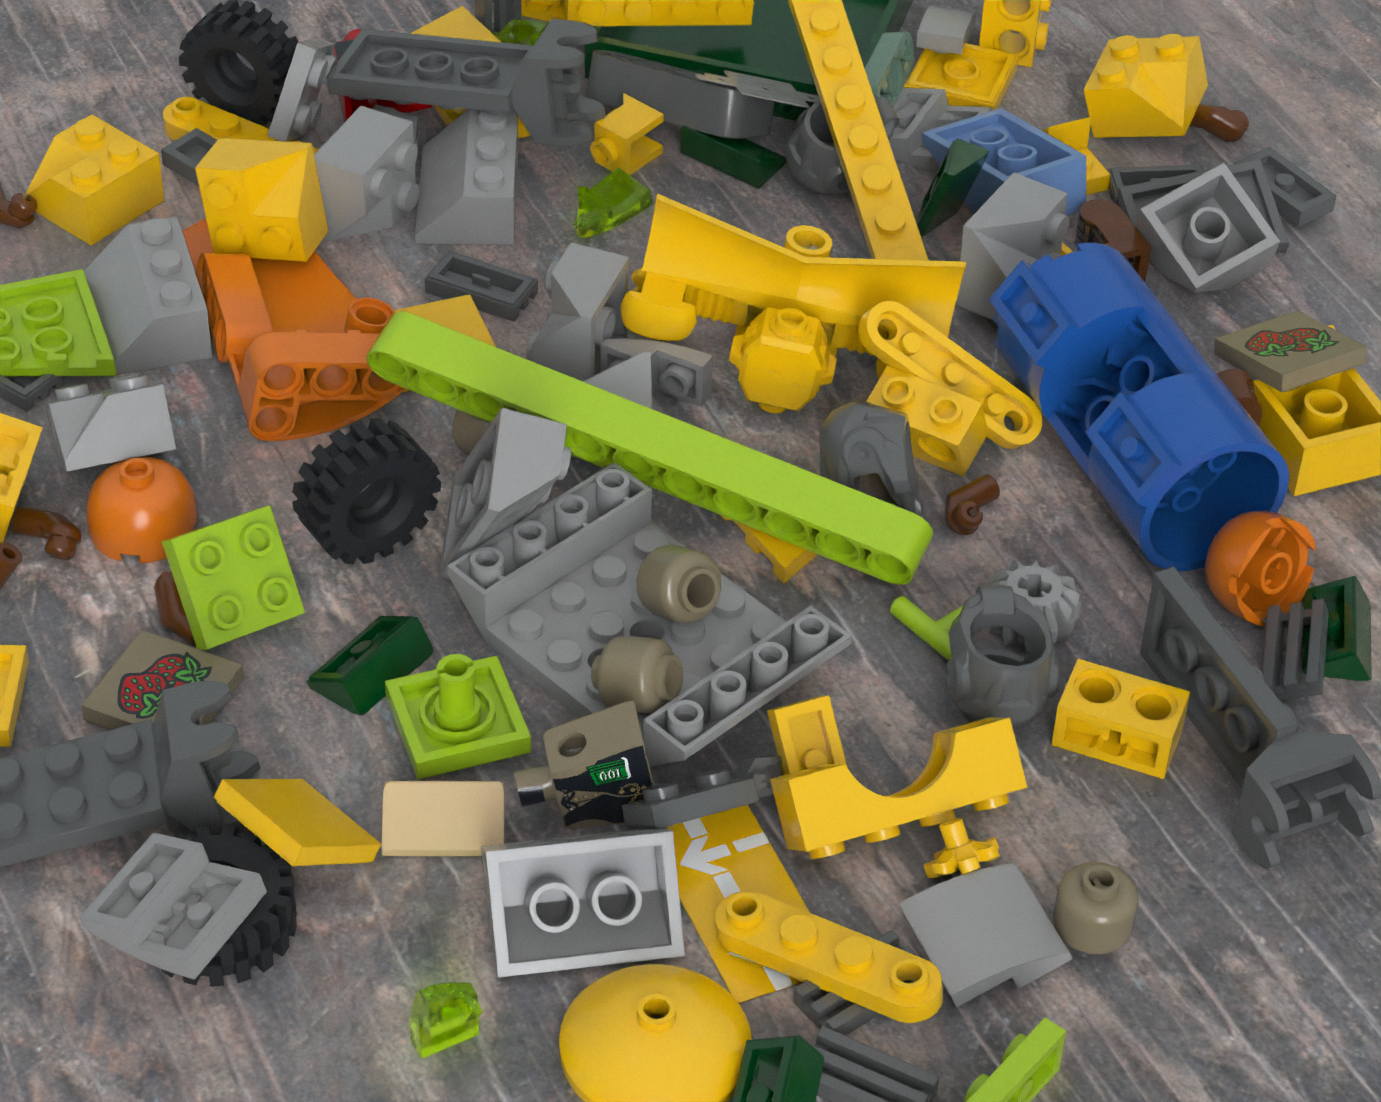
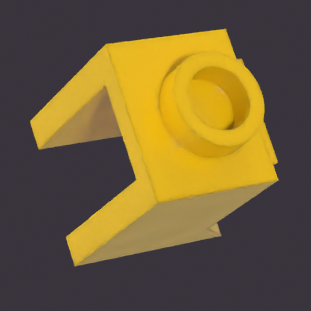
M623 93V105L607 114L605 118L594 123V141L591 143L590 150L595 163L626 179L663 153V145L648 138L645 134L664 122V114Z

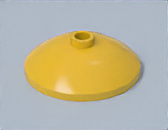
M645 964L613 971L592 982L579 993L567 1009L561 1024L559 1056L568 1083L584 1102H728L734 1096L746 1041L752 1040L749 1022L740 1004L724 987L714 980L683 967ZM650 1017H661V1018H660V1019H653V1018H650Z

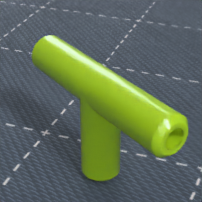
M905 596L896 598L890 606V613L948 661L952 659L949 631L952 622L960 614L963 605L935 621Z

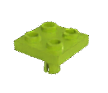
M270 505L259 507L161 541L197 649L207 650L305 613Z
M450 654L438 662L437 669L385 681L386 699L417 780L531 753V735L497 655L472 661L466 655Z

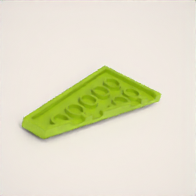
M83 269L0 285V375L117 376L114 357Z

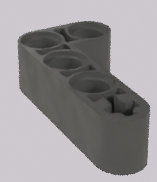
M594 50L592 54L586 98L596 100L606 106L618 108L623 105V93L663 113L664 122L682 127L685 125L700 132L735 139L769 135L775 101L742 95L735 86L700 80L695 76V74L700 73L615 51Z

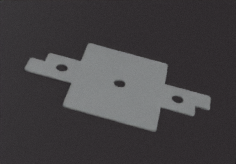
M724 70V73L727 77L704 73V75L695 74L700 80L735 86L742 95L806 108L810 106L805 101L815 103L820 100L818 95L798 92L791 84L726 70Z

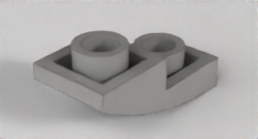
M930 5L919 26L916 47L931 49L941 54H962L965 43H969L976 22L977 12Z
M605 339L600 344V373L641 352H651L652 393L658 390L701 407L711 396L713 355L676 344L643 339Z

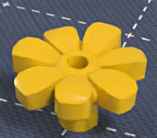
M951 819L939 825L946 847L933 855L934 860L925 863L924 869L928 878L952 874L958 868L961 874L970 873L981 868L979 862H990L999 858V846L995 837L984 841L969 839L963 819Z

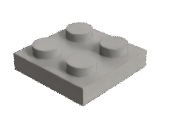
M318 37L297 43L267 136L288 142L305 135L307 129L314 130L322 110V103L317 102L321 85H327L326 77L337 63V58L331 56L335 46L334 43Z

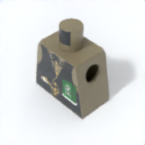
M634 700L620 703L548 729L543 735L548 764L514 772L522 807L557 799L564 827L569 829L625 823L621 805L644 799L642 789L654 785Z

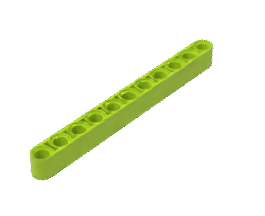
M402 311L392 314L366 357L372 371L386 381L490 423L494 420L500 409L505 408L567 424L564 446L571 448L572 456L602 468L615 462L649 487L892 584L905 585L911 582L933 538V529L930 524L913 512L408 312Z

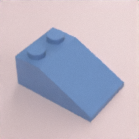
M1002 108L922 132V142L939 166L952 141H955L956 138L989 151L986 161L964 200L974 214L1013 172L1068 193L1065 212L1067 216L1079 212L1080 206L1086 202V155Z

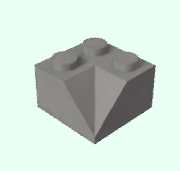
M360 106L314 154L329 229L323 241L393 228L406 212L414 209L419 198V185L416 184L415 162L418 148L414 143L412 121Z
M1225 163L1216 166L1141 208L1135 223L1137 230L1151 246L1149 259L1157 271L1194 293L1230 289L1269 267L1280 243L1279 238Z
M1015 172L1010 175L963 226L960 261L966 262V268L957 296L958 306L993 320L996 309L989 301V298L1021 260L1033 264L1047 254L1052 260L1063 256L1061 255L1062 240L1067 233L1070 222L1069 216L1065 215L1068 193Z
M571 242L560 260H554L548 269L546 289L551 291V306L547 314L546 323L541 331H535L530 337L526 358L580 381H585L600 373V344L605 339L628 338V329L624 326L621 319L620 304L624 295L629 291V257Z
M136 373L109 379L111 389L89 393L87 384L56 389L57 399L46 401L44 404L58 466L68 472L177 449L163 384L148 381L147 375Z

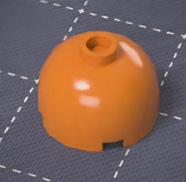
M143 456L114 462L101 471L88 492L86 515L88 534L95 548L114 560L122 561L121 554L138 555L139 563H153L166 559L161 541L193 531L195 525L198 524L197 500L193 488L186 476L166 460Z
M1254 511L1239 514L1226 522L1214 536L1208 548L1205 562L1206 583L1218 604L1224 609L1257 626H1264L1266 624L1262 619L1268 615V606L1280 605L1282 613L1290 612V603L1300 602L1303 599L1314 573V568L1306 565L1308 559L1307 548L1316 551L1315 540L1308 527L1279 513Z

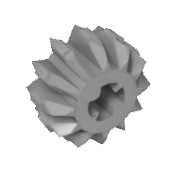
M1036 559L1031 566H1024L1013 560L1008 570L995 571L994 578L991 579L989 587L1011 586L1014 593L1025 597L1033 607H1037L1046 617L1054 644L1057 641H1068L1070 634L1073 632L1075 621L1079 619L1081 602L1079 601L1080 594L1076 592L1073 577L1061 576L1058 565L1049 568L1040 567ZM989 627L990 634L1002 635L1005 647L1019 643L1025 646L1027 653L1031 650L1032 646L1027 639L1017 631L1005 627Z

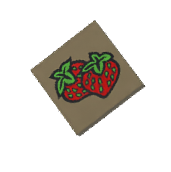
M1297 310L1216 337L1214 355L1283 393L1361 366L1366 363L1367 346Z
M141 630L81 705L83 720L109 729L149 719L154 723L163 690L198 681H218L229 686L233 694L244 679L243 664ZM219 711L201 716L202 724L211 723Z

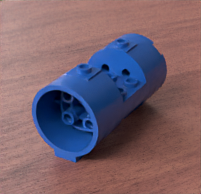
M1080 243L1077 244L1076 252L1063 255L1055 260H1052L1047 254L1033 264L1023 260L1019 262L989 298V301L996 309L993 320L998 325L997 342H994L1015 376L1151 563L1163 569L1175 567L1178 571L1205 567L1208 548L1214 536L1227 521L1247 512L1270 511L1277 513L1279 511L1289 484V471L1284 458L1196 349L1123 254L1108 245Z

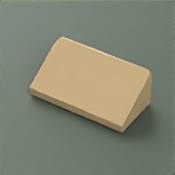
M387 781L383 785L382 856H482L481 846L504 844L505 785L503 782Z

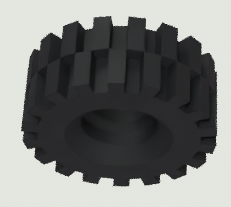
M228 0L224 5L221 2L214 6L185 35L186 37L181 41L179 48L184 51L179 56V66L188 67L182 76L185 83H194L196 88L191 93L196 99L199 100L201 97H204L208 104L264 126L268 121L272 122L299 41L296 36L287 37L284 32L289 27L282 20L275 24L271 20L273 13L268 9L263 8L258 13L255 11V3L245 1L239 6L238 0ZM236 53L243 56L251 64L254 70L248 68L245 64H243V62L239 59Z
M371 418L368 428L361 421L350 424V433L344 435L338 429L329 435L332 443L325 449L320 444L315 447L311 453L316 459L312 464L303 462L298 473L303 477L304 481L294 482L292 493L297 497V500L292 501L293 510L298 515L297 518L329 556L335 560L340 558L345 564L354 565L357 557L363 564L374 562V555L377 552L384 558L393 554L392 546L399 541L403 546L407 545L413 540L409 534L413 528L417 527L422 530L429 521L424 516L426 510L435 511L438 500L433 496V493L441 491V481L436 477L440 474L437 465L405 429H402L391 420L386 425L381 418Z
M222 825L220 835H210L209 826L195 828L197 838L189 841L202 843L210 862L260 873L267 893L198 977L194 980L183 976L184 983L197 986L200 976H209L210 987L224 986L223 976L235 974L237 982L240 983L251 979V967L256 965L264 973L274 966L272 952L283 957L290 947L289 936H295L297 912L291 865L283 858H280V855L267 844L262 846L261 839L249 829L242 838L237 837L236 826ZM183 832L174 836L176 838L187 840ZM161 969L162 972H164L170 977H173L175 975L174 973Z

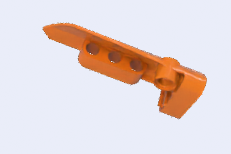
M203 219L182 231L207 307L209 330L219 362L229 363L249 431L255 438L263 441H284L333 431L358 421L380 409L405 390V388L379 377L372 371L366 360L371 347L392 314L395 313L394 309L385 301L377 298L364 297L357 299L315 251L307 262L250 258L249 254L214 253L207 220Z

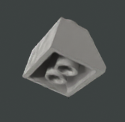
M468 109L422 147L415 244L514 245L519 158L518 114L514 109L510 113L503 112L499 114H489L483 110Z
M178 217L153 218L145 222L126 225L84 270L114 357L116 375L212 358L207 307Z
M505 408L500 409L453 477L439 577L450 579L447 574V565L534 512L539 502L546 503L552 485L556 480L562 481L569 468L571 448L564 446L567 424Z
M665 827L661 829H635L481 846L486 906L498 978L685 956L673 831Z

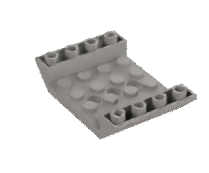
M613 462L447 565V574L485 643L579 718L608 708L599 696V691L592 684L591 669L594 659L602 654L604 647L611 639L620 636H648L659 638L668 643L673 653L682 662L683 683L679 696L651 715H637L650 767L685 761L851 645L852 635L811 605L790 620L785 621L723 574H721V592L718 602L711 613L701 621L683 624L653 615L642 605L637 594L636 579L640 565L646 556L657 547L670 544L681 547L685 546L651 522L652 489Z

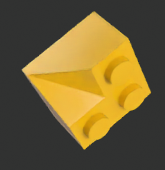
M1167 34L1160 38H1136L1135 36L1125 35L1109 39L1083 89L1089 117L1091 118L1093 137L1185 136L1208 86L1200 36L1182 37L1179 34Z
M91 114L55 135L23 198L26 200L28 194L31 195L38 205L36 213L92 246L165 201L160 156L158 152Z
M219 138L195 167L214 253L249 254L250 258L307 262L329 231L312 143Z
M1355 368L1283 393L1260 380L1253 381L1254 394L1262 407L1260 429L1282 455L1288 466V489L1293 496L1381 475V401Z

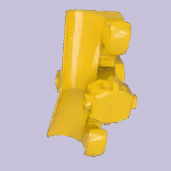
M657 194L638 292L628 291L624 295L620 304L621 319L624 326L631 332L662 341H680L687 338L697 323L698 315L703 319L710 317L713 321L721 320L724 324L730 322L737 325L729 361L738 369V381L746 400L758 403L761 409L769 413H782L786 410L799 412L816 396L820 386L832 383L838 347L847 348L850 352L857 350L860 354L867 352L870 356L873 355L861 342L859 323L864 313L883 301L898 302L948 337L966 262L831 258L832 239L819 228L806 225L791 228L786 234L784 246L782 247ZM878 324V333L882 338L888 340V330L883 325ZM880 359L876 361V375L878 379L887 367V364Z

